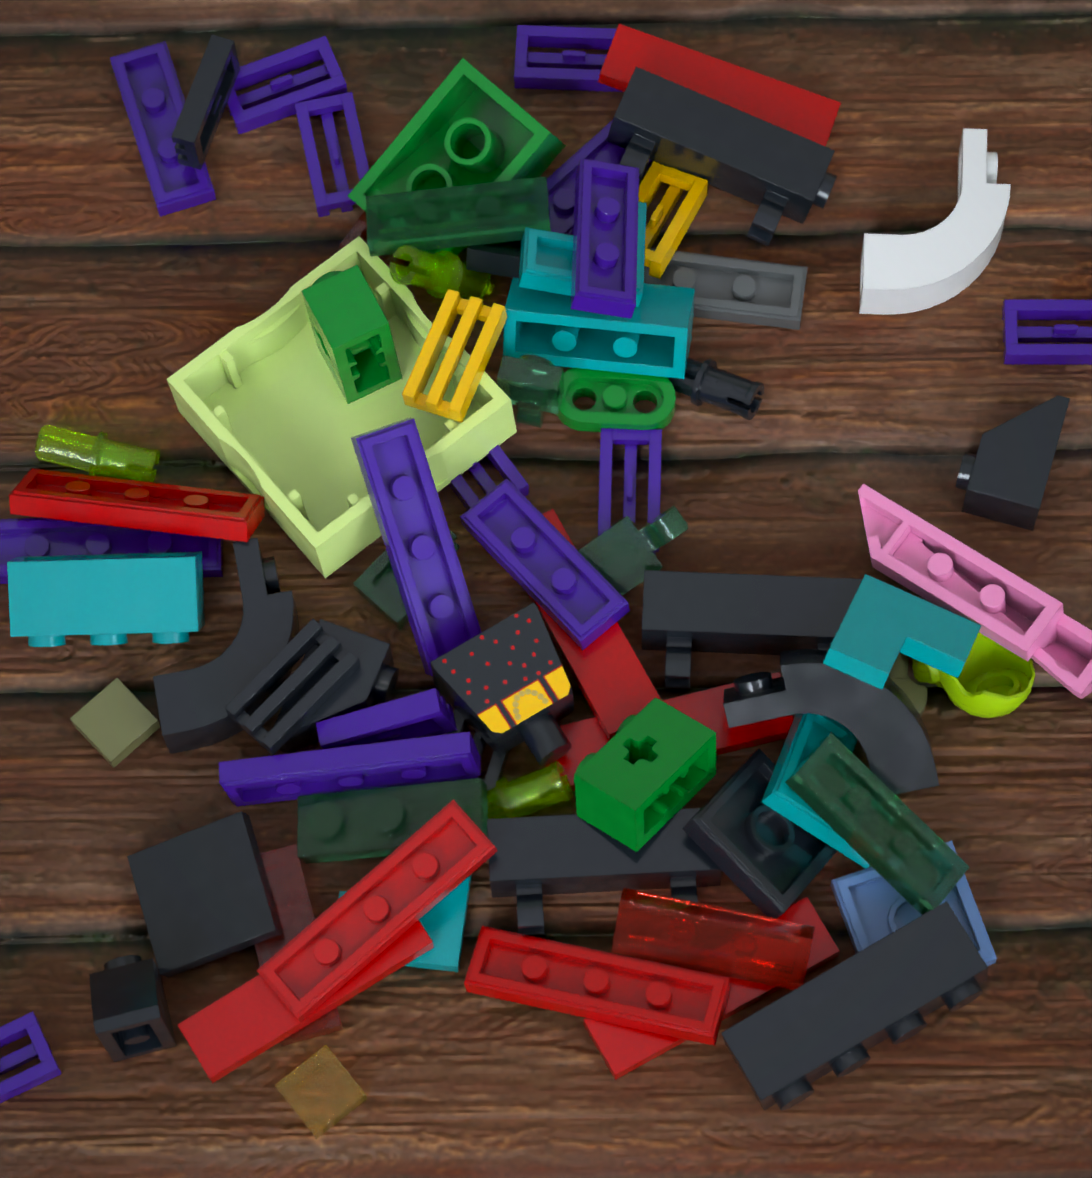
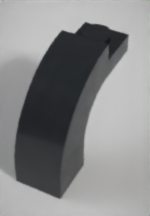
M251 538L248 542H233L243 599V617L240 629L232 644L219 657L203 666L153 676L162 736L170 754L211 746L241 732L243 729L227 715L225 706L299 633L298 611L292 590L281 592L275 557L263 558L258 538ZM292 668L247 712V714L251 716L274 693V691L289 677Z
M795 649L780 652V666L783 677L772 679L770 672L751 673L733 681L734 687L724 689L723 705L729 728L800 713L826 716L844 725L859 740L866 753L876 798L939 786L932 746L923 720L912 701L889 677L883 689H879L823 664L828 650Z

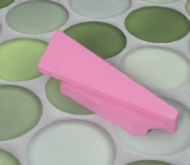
M862 484L858 489L873 568L930 603L982 625L979 630L981 634L1027 662L1030 658L1033 659L1078 698L1082 699L1092 692V630L1065 615L1062 602L867 485Z

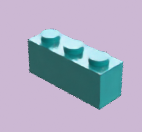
M513 277L505 305L507 320L504 324L503 361L677 379L685 378L692 340L695 288L644 283L643 296L639 307H635L632 318L629 319L571 309V296L518 287L519 278Z
M202 551L20 556L7 562L10 637L28 636V646L66 645L65 635H90L91 645H119L128 643L127 634L152 633V643H184L190 641L189 632H198L205 625Z

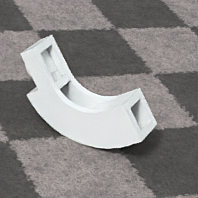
M963 128L958 153L957 205L944 221L929 230L916 234L864 233L860 265L859 314H905L931 308L949 300L967 288L989 264L1001 238L1010 199L1011 184H996L998 154L997 152H987V129Z

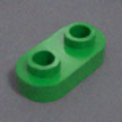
M571 368L560 376L554 388V407L558 418L564 425L577 431L601 432V428L664 429L671 422L675 413L676 394L671 381L667 377ZM589 397L594 400L595 405L590 409L581 410L574 405V402L578 398ZM641 400H649L655 404L656 408L649 413H642L637 411L634 406Z

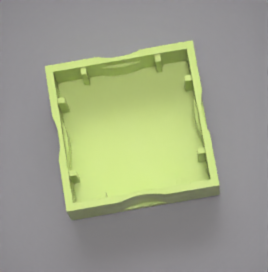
M360 236L292 285L287 293L268 311L256 319L234 328L167 378L181 415L251 494L264 497L267 513L325 579L382 536L351 437L407 418H414L438 493L450 484L455 477L463 474L473 466L472 464L480 461L489 454L490 450L497 445H501L517 432L511 399L485 371L462 423L405 405L402 392L433 323L421 311L412 292ZM358 265L389 322L403 379L348 404L318 349L301 290L312 286L319 277L326 273L344 271ZM449 336L445 341L423 394L428 395L452 340ZM465 349L442 400L451 402L470 358Z

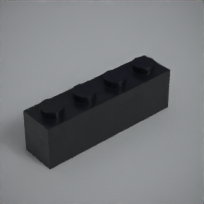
M946 901L721 1032L726 1047L762 1108L766 1110L777 1104L779 1109L783 1111L809 1097L814 1092L811 1083L829 1072L834 1071L837 1078L864 1065L871 1058L867 1050L887 1038H890L892 1043L896 1045L916 1035L927 1026L923 1017L946 1005L949 1011L952 1012L978 998L983 993L979 984L985 982L988 978V967Z

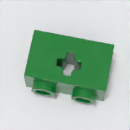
M358 265L344 271L326 273L319 277L312 286L301 290L318 349L348 404L403 379L389 322Z
M655 697L637 715L632 714L628 716L619 726L616 735L597 753L588 754L580 762L574 774L577 816L635 852H638L716 775V732Z

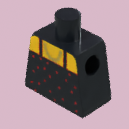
M534 602L430 662L433 681L437 689L496 753H505L525 741L539 765L545 766L555 762L571 749L570 741L557 722L574 710L573 691L541 614Z

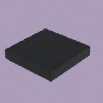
M758 748L736 769L682 829L760 911L773 922L790 907L835 855L837 850L761 802L776 765Z
M240 811L127 856L160 975L170 978L283 934L249 815Z

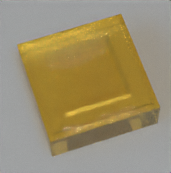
M327 1045L275 1084L277 1091L316 1139L367 1100L364 1091Z

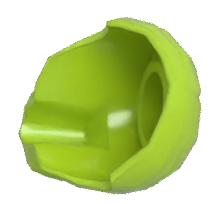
M978 632L959 678L913 659L912 664L915 679L919 682L936 684L938 687L944 688L955 706L970 715L982 718L1001 717L1013 712L1027 699L1035 680L1034 665L1031 658L1027 662Z

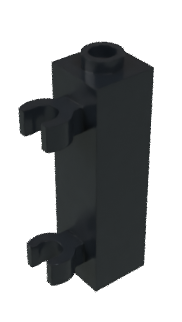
M638 67L635 68L617 108L607 137V142L626 149L620 165L639 168V183L650 159L706 179L711 186L759 205L746 237L769 246L781 216L804 224L812 205L823 209L837 178L836 175L827 172L835 150Z
M644 570L642 650L666 651L665 688L690 689L691 652L780 655L782 651L795 649L829 650L863 579Z
M700 808L680 809L638 852L584 821L577 814L487 819L488 839L498 850L489 858L492 898L517 896L519 933L524 935L545 936L543 895L670 889L672 929L698 928L697 887L720 886L722 870L682 829Z

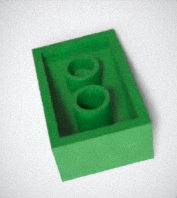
M462 58L349 193L348 197L434 272L438 273L471 243L484 221L494 222L533 186L566 145Z

